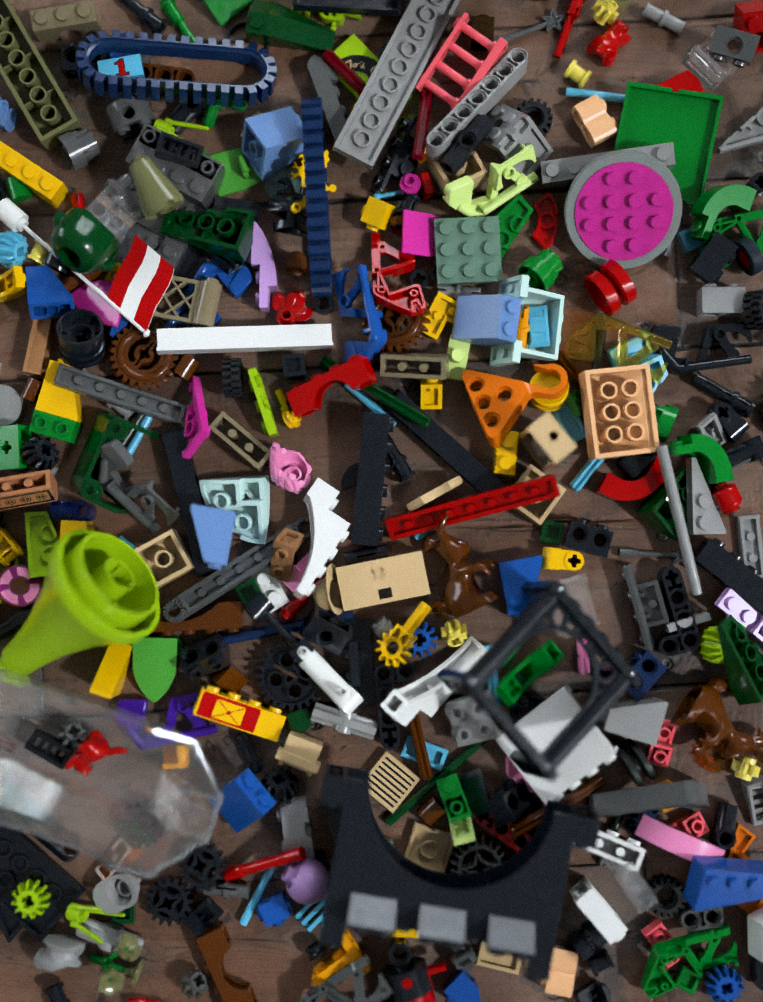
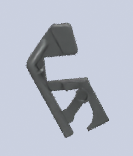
M118 439L108 440L101 446L98 481L112 497L153 535L161 528L154 521L155 503L166 515L167 526L169 527L179 516L178 512L181 508L178 506L174 510L152 490L153 480L127 487L117 470L129 467L134 462V458ZM143 495L141 501L145 505V511H143L129 497L135 499L136 497Z
M365 954L318 986L307 991L300 998L299 1002H319L323 995L333 1002H380L393 994V991L382 973L378 974L379 986L370 997L364 991V970L362 968L370 963V958ZM349 976L353 979L354 1001L348 993L344 995L334 987Z

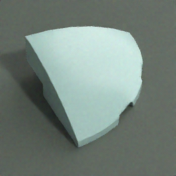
M269 475L199 480L201 494L207 507L236 512L233 532L240 536L239 539L255 544H265L270 512Z

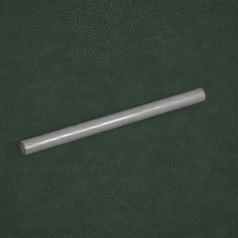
M667 444L656 446L691 595L702 594V589Z

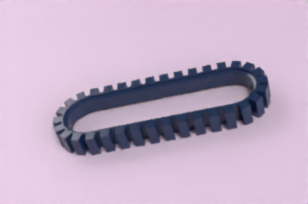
M106 30L97 31L98 38L91 33L85 37L86 42L81 40L75 53L76 68L80 81H84V86L88 90H92L95 87V94L101 96L108 90L110 98H118V92H123L124 99H132V93H137L138 100H146V94H151L152 101H160V95H165V102H174V96H179V103H188V97H193V104H201V98H207V105H215V99H221L220 106H229V100H234V107H242L243 101H247L248 106L251 107L257 105V100L260 103L268 100V95L271 96L276 86L277 66H275L276 62L273 56H269V51L263 47L257 51L258 44L252 42L249 43L248 48L244 47V40H236L235 46H230V39H222V45H218L217 38H208V44L203 43V37L196 36L195 43L189 42V36L181 35V41H176V35L167 34V40H162V34L154 33L153 39H148V32H140V38H135L134 31H126V37H121L120 30H112V36H107ZM106 52L243 62L256 67L261 72L262 78L251 85H233L115 76L98 72L93 68L91 62L97 55Z
M322 97L302 98L301 113L311 290L313 297L333 296L328 191L326 192V185L328 186L327 168H325L324 161L326 145Z

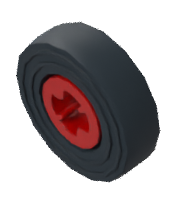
M749 237L737 240L734 243L738 246L735 251L737 253L735 258L740 268L749 276H754L763 270V257L757 245Z

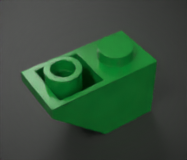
M454 773L435 780L450 823L452 824L471 817L472 815L457 774Z

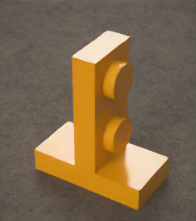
M346 927L342 945L345 949H338L331 955L332 958L327 962L321 961L313 968L311 980L315 986L327 980L352 961L354 962L365 955ZM371 963L362 968L364 975L371 971Z

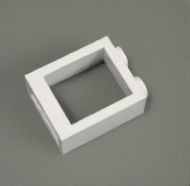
M584 876L568 890L578 907L610 944L619 942L624 938L625 932L628 930L619 915Z

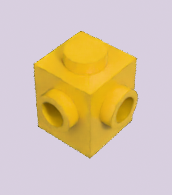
M369 196L367 203L361 210L360 221L367 223L365 228L378 232L379 229L386 231L396 206Z

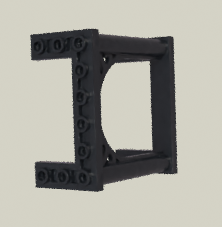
M556 580L526 582L521 587L529 597L526 607L488 650L466 672L442 669L437 674L451 692L468 694L518 751L515 750L509 757L523 773L554 781L559 776L556 771L557 767L629 687L637 688L643 682L638 677L637 670L626 663L623 659L624 655L609 643L610 639L608 636L597 629L595 621L590 616L585 615L580 609L581 605L579 602L571 598L566 592V587ZM557 609L563 614V620L559 626L554 622V613ZM547 620L548 624L545 626L542 624V621ZM568 622L574 626L572 630L567 626ZM553 630L568 634L584 648L591 664L592 686L589 697L581 710L544 751L540 753L482 687L526 640L537 633ZM598 654V657L601 658L603 661L598 662L596 660V655ZM598 684H605V686H601V689L599 690Z

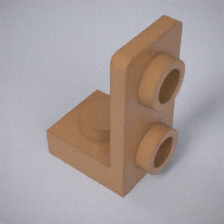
M284 528L273 542L270 576L285 582L291 580L294 554L304 542V534Z

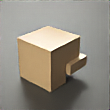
M291 729L284 747L280 746L275 756L276 759H279L278 765L282 766L285 764L306 772L309 777H311L312 773L317 774L321 764L317 760L324 741Z

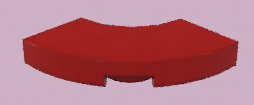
M548 191L532 205L536 214L537 225L531 238L542 250L549 249L559 229V210L553 196Z

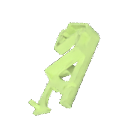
M521 144L523 150L502 164L490 163L485 196L472 199L474 181L466 175L448 183L444 187L445 195L442 197L443 200L467 217L486 216L539 180L534 172L526 176L524 173L516 171L513 167L515 164L527 159L532 160L534 163L537 161L533 145L530 144L526 147L524 144ZM502 175L506 179L514 181L515 184L498 194V191L503 188Z

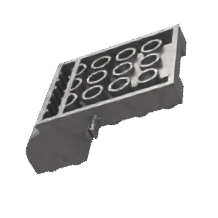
M146 123L125 159L127 166L130 167L132 165L131 160L140 155H143L144 158L149 157L185 198L183 204L171 212L189 210L205 212L206 209H212L214 198L218 197L217 193L225 175L223 164L202 154L197 169L154 156L161 131ZM166 142L163 150L168 151L170 143ZM174 145L172 153H177L178 145ZM183 147L181 152L182 157H185L187 148ZM196 150L191 151L189 159L194 160ZM130 171L121 184L111 179L107 180L106 188L113 191L118 188L140 205ZM116 192L124 200L116 206L111 204L110 206L115 211L113 214L107 211L101 221L115 235L118 242V251L113 260L121 264L123 263L130 251L134 234H136L173 266L175 271L189 244L160 234L159 230L165 218L164 213L161 215L157 213V219L146 221L143 212L131 204V199L126 200ZM130 205L142 213L136 222L126 216ZM120 214L133 223L131 228H128L124 222L117 219Z

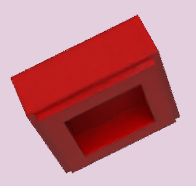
M424 172L419 176L421 180L419 192L422 200L426 201L431 199L434 189L429 173Z

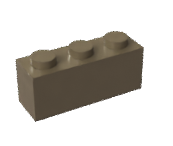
M385 351L380 355L381 377L445 380L449 375V354L389 353V351Z
M224 411L211 423V432L260 473L270 462V450Z

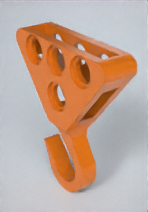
M553 363L533 364L534 371L547 375H556L560 378V383L554 388H544L524 381L469 369L462 373L464 388L491 447L498 448L501 446L530 399L544 398L551 400L559 398L566 392L568 388V375L563 367ZM483 406H489L486 409H481ZM492 423L497 424L496 426L489 427Z

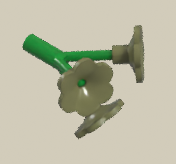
M122 934L120 940L117 941L118 951L108 957L95 953L90 955V962L103 966L105 973L101 974L98 979L97 990L104 992L106 996H110L115 991H120L123 988L125 975L131 977L130 987L132 988L135 987L140 977L144 961L141 960L135 968L131 966L124 967L111 962L112 959L119 955L123 960L128 959L130 962H134L137 959V955L141 953V947L135 935Z

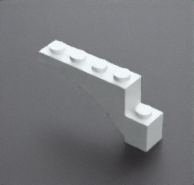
M320 478L316 479L302 500L306 503L308 509L311 539L306 568L293 594L299 600L305 595L309 597L315 588V585L312 584L315 578L318 577L320 579L327 569L324 564L328 559L332 561L338 552V549L335 547L339 541L343 543L350 533L347 531L350 523L332 512L339 502L336 499L339 491Z
M470 636L441 665L417 681L400 689H394L380 706L394 720L405 727L420 710L432 717L453 693L440 680L437 674L442 669L466 672L487 649L473 636Z

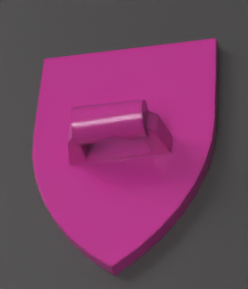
M404 209L401 253L435 257L434 219H439V217Z
M97 280L92 283L108 296L113 282ZM83 285L71 294L77 309L93 311L101 318L104 325L118 328L122 314L91 287Z

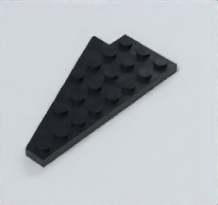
M0 812V927L9 943L23 928L40 942L66 913L69 904L76 902L86 888ZM28 879H32L33 883L40 880L41 887L48 885L45 893H51V897L47 899L50 902L49 907L44 908L45 912L41 916L37 914L34 919H31L29 914L26 918H22L21 911L14 913L17 905H11V901L15 899L12 896L13 891L18 890L17 886L21 882L26 883Z

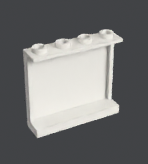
M568 684L564 685L515 723L540 753L544 751L582 708L571 695L573 690ZM595 725L557 767L556 771L559 776L554 781L523 773L514 762L513 764L546 805L547 800L559 801L564 797L563 792L568 788L571 791L577 788L582 783L580 779L584 776L590 778L599 771L597 767L603 762L605 765L612 762L616 758L615 754L618 747L617 745L613 747ZM504 734L496 739V742L508 757L515 750L518 751Z

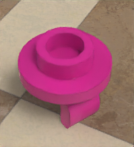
M408 173L401 177L399 186L402 193L417 195L421 187V180L416 174Z

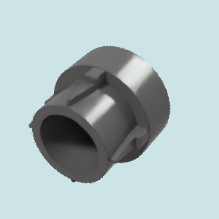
M87 128L79 131H69L56 137L59 150L73 172L86 167L89 161L100 155L98 144Z

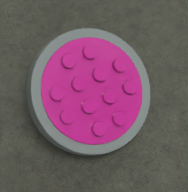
M621 150L599 156L578 173L569 188L564 209L566 229L575 247L585 257L598 265H603L610 259L620 264L623 269L646 264L659 256L669 246L678 231L682 217V197L678 183L671 171L661 161L646 153Z

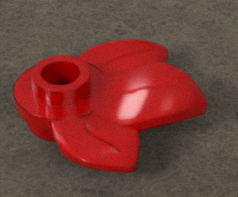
M292 291L287 297L281 292L274 294L272 309L276 312V322L279 325H295L310 319L313 310L304 306L305 296L303 291ZM283 315H290V318L286 319Z

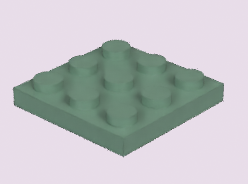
M499 216L434 219L437 285L502 282Z

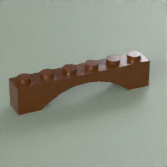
M242 601L219 602L203 615L179 623H171L167 620L159 619L157 626L152 632H160L161 636L174 635V631H182V635L196 634L195 630H204V634L217 633V629H226V633L239 632V628L245 627L244 604ZM152 632L149 633L146 637L152 636Z

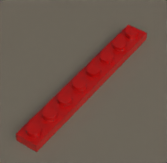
M553 473L385 519V523L392 541L437 529L439 523L447 514L450 516L446 526L559 497L560 491L555 474Z

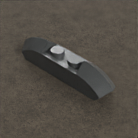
M314 54L307 63L308 75L316 96L322 97L323 115L335 144L348 120L345 119L348 118L345 106H340L338 101L341 96L337 85L333 86L339 80L336 73L322 58Z

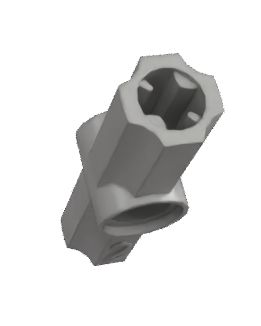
M317 701L310 719L313 722L330 726L335 731L349 735L352 733L371 740L374 739L379 723L375 719L358 715L355 711L347 716L339 708Z
M89 917L86 922L80 924L101 938L103 943L99 944L78 929L75 934L77 937L96 943L98 948L106 952L118 951L117 941L120 940L122 934L135 935L124 931V928L117 923H102ZM135 935L142 950L145 938Z

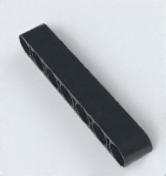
M399 389L392 393L395 397L426 414ZM382 404L389 413L478 493L506 486L432 418H430L431 422L428 427L423 428Z
M181 427L162 432V438L197 576L201 577L212 574L217 570L207 568L208 564L203 563L190 508L191 504L205 505L193 457L191 459L182 457V451L188 446V438L184 437L185 428Z

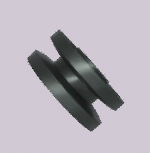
M627 738L625 741L629 750L625 752L617 744L618 750L616 755L638 787H642L644 782L641 774L644 773L650 780L655 779L656 774L633 739Z

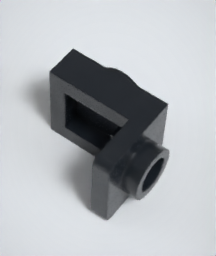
M208 896L192 910L184 920V923L197 937H200L224 911Z
M595 980L590 981L573 992L576 1002H612L611 992L606 984Z

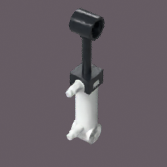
M258 592L243 607L257 623L264 619L292 648L287 655L315 681L345 715L349 716L364 701L358 692L348 685L322 658L305 637L298 642L270 613L275 607L261 592Z

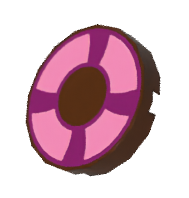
M13 565L6 568L0 574V600L6 606L20 609L28 607L36 601L42 589V583L40 578H29L28 566Z

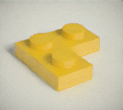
M438 291L428 309L431 315L425 316L431 321L430 324H424L429 331L421 332L437 340L447 322L453 324L456 300Z

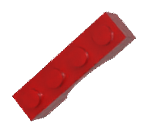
M359 354L353 355L347 359L348 362L342 365L335 364L328 368V372L315 374L310 377V381L304 384L301 382L291 387L292 390L286 392V396L295 417L304 418L322 409L323 395L335 383L344 382L351 389L361 390L377 382L378 380L368 357Z

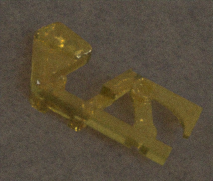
M599 313L594 315L566 340V355L571 359L593 362L596 359V330H618L617 367L640 365L641 361L652 352L657 351L659 346L670 349L673 341ZM628 334L647 341L642 349L627 358ZM664 363L662 367L657 369H650L651 381L660 384L668 363Z

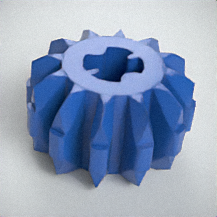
M427 622L423 624L422 628L419 626L414 632L415 636L417 634H422V637L425 636V640L422 641V645H417V642L413 643L412 657L415 656L416 651H419V657L423 658L422 651L424 650L428 655H431L432 653L428 647L430 646L435 649L437 647L436 644L431 643V640H438V636H430L435 631L434 627L426 631L428 627Z
M722 964L720 970L715 966L714 973L707 972V976L710 979L704 981L708 987L706 992L709 996H712L714 1002H728V1000L735 1002V997L742 998L739 991L744 990V985L740 983L743 978L740 974H736L737 971L733 967L728 969L726 965Z

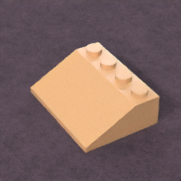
M649 364L585 370L578 374L588 461L657 452L656 446H659V437Z

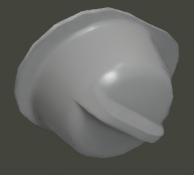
M124 872L101 881L93 891L95 905L101 907V911L107 914H116L132 907L138 900L141 878H136L133 874Z

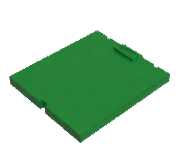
M628 81L614 151L673 142L675 166L670 171L678 183L682 203L693 206L705 190L724 96L679 89V92H672V88Z

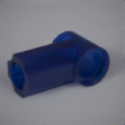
M54 501L49 505L51 520L92 521L97 513L93 504L83 501ZM86 506L87 514L82 517L80 514L81 508Z

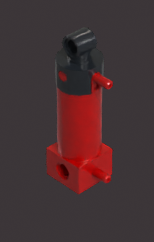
M405 937L393 938L388 946L389 959L392 964L383 971V976L393 991V994L389 995L392 1002H436L430 975L446 971L445 962L427 966L426 960L423 957L411 956L410 943ZM397 947H402L405 949V952L402 955L394 953V950Z

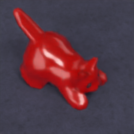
M617 19L615 23L607 26L603 34L596 36L587 46V53L589 55L596 53L601 57L603 66H612L618 49L628 44L631 39L630 35L627 34L629 26L621 22L620 19Z
M93 730L64 768L68 770L73 767L75 771L83 773L87 777L88 771L93 770L92 762L99 761L105 756L125 754L127 749L109 747L108 740L102 736V732Z

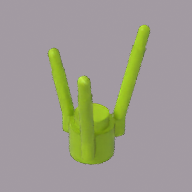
M158 118L153 125L156 129L177 137L179 136L174 134L175 128L172 127L173 125L198 130H209L208 126L175 121L170 118H166L165 121Z
M71 902L66 910V920L71 921L70 927L77 928L94 941L102 944L103 940L80 923L87 921L89 913L125 917V913L107 914L101 911V907Z

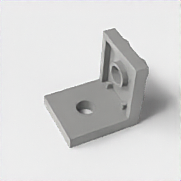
M500 102L487 116L494 126L481 143L499 152L505 161L523 150L521 144H524L526 147L530 144L533 145L537 161L534 163L532 160L527 159L515 164L513 167L519 173H524L527 176L535 172L540 166V161H545L554 151L529 115Z

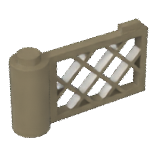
M173 275L171 281L175 287L165 293L161 301L164 299L167 301L170 309L164 313H159L155 309L153 317L192 324L198 327H214L222 290L219 280L206 277V280L200 281ZM187 284L195 285L194 293L186 298L180 289ZM178 291L184 300L172 306L167 297ZM184 304H187L190 308L188 318L180 317L176 312Z

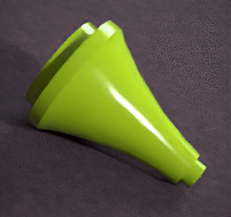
M88 529L73 530L66 534L51 550L44 584L27 620L14 638L2 650V657L0 658L1 672L11 679H16L19 676L25 677L69 654L97 646L133 644L142 640L155 629L160 616L158 586L147 563L130 545L113 535Z

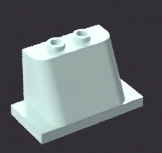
M521 274L502 280L498 284L497 294H505L522 299V313L524 305H547L550 346L528 348L527 336V349L522 348V341L516 340V343L491 347L489 366L500 367L520 363V358L546 361L558 360L561 326L564 319L565 296L529 287L530 276Z

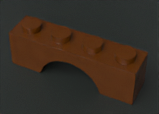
M224 922L206 929L200 937L196 938L195 945L200 955L203 954L206 961L204 962L206 972L213 977V986L216 994L221 996L223 1002H259L251 983L238 982L232 979L225 970L223 958L230 949L232 940Z

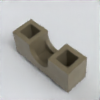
M94 0L30 11L32 29L40 43L60 40V33L65 30H77L82 36L102 31L100 12Z

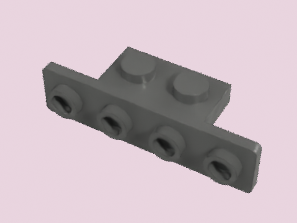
M627 564L623 566L622 578L628 584V599L635 609L634 620L641 630V644L643 647L645 646L646 651H651L656 645L650 627L671 622L659 579L638 584L633 564Z

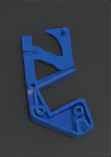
M211 262L201 264L193 277L194 280L202 281L206 280V277L216 278L218 276L236 299L240 298L255 281L253 274L246 265L227 275ZM189 284L184 293L186 298L194 293L195 285ZM187 304L176 310L180 317L188 318L189 315L184 313L188 307ZM218 313L216 314L214 327L222 320ZM168 320L164 328H175L177 324L179 326L192 324Z
M366 265L356 266L358 278L355 279L354 285L347 295L344 292V281H347L346 275L350 268H345L332 275L340 310L339 316L367 318L368 328L362 330L363 333L369 334L368 342L345 341V363L348 362L347 359L356 354L368 357L371 363L387 342V332L385 329H382L380 320L383 317V313L375 309L371 286L367 281L369 279ZM361 292L365 309H349Z

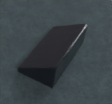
M478 768L462 774L461 779L472 815L471 819L490 815L491 813L485 803L489 799L482 769Z

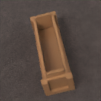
M59 318L33 320L22 372L45 378L56 322Z

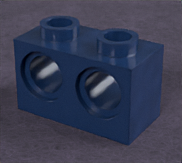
M645 649L635 652L630 659L632 662L629 664L637 670L638 677L643 681L637 688L629 687L626 690L637 701L646 694L668 669ZM649 659L651 667L649 670L643 671L642 663Z

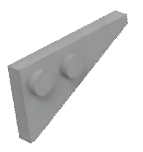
M696 457L686 458L688 535L726 534V529Z

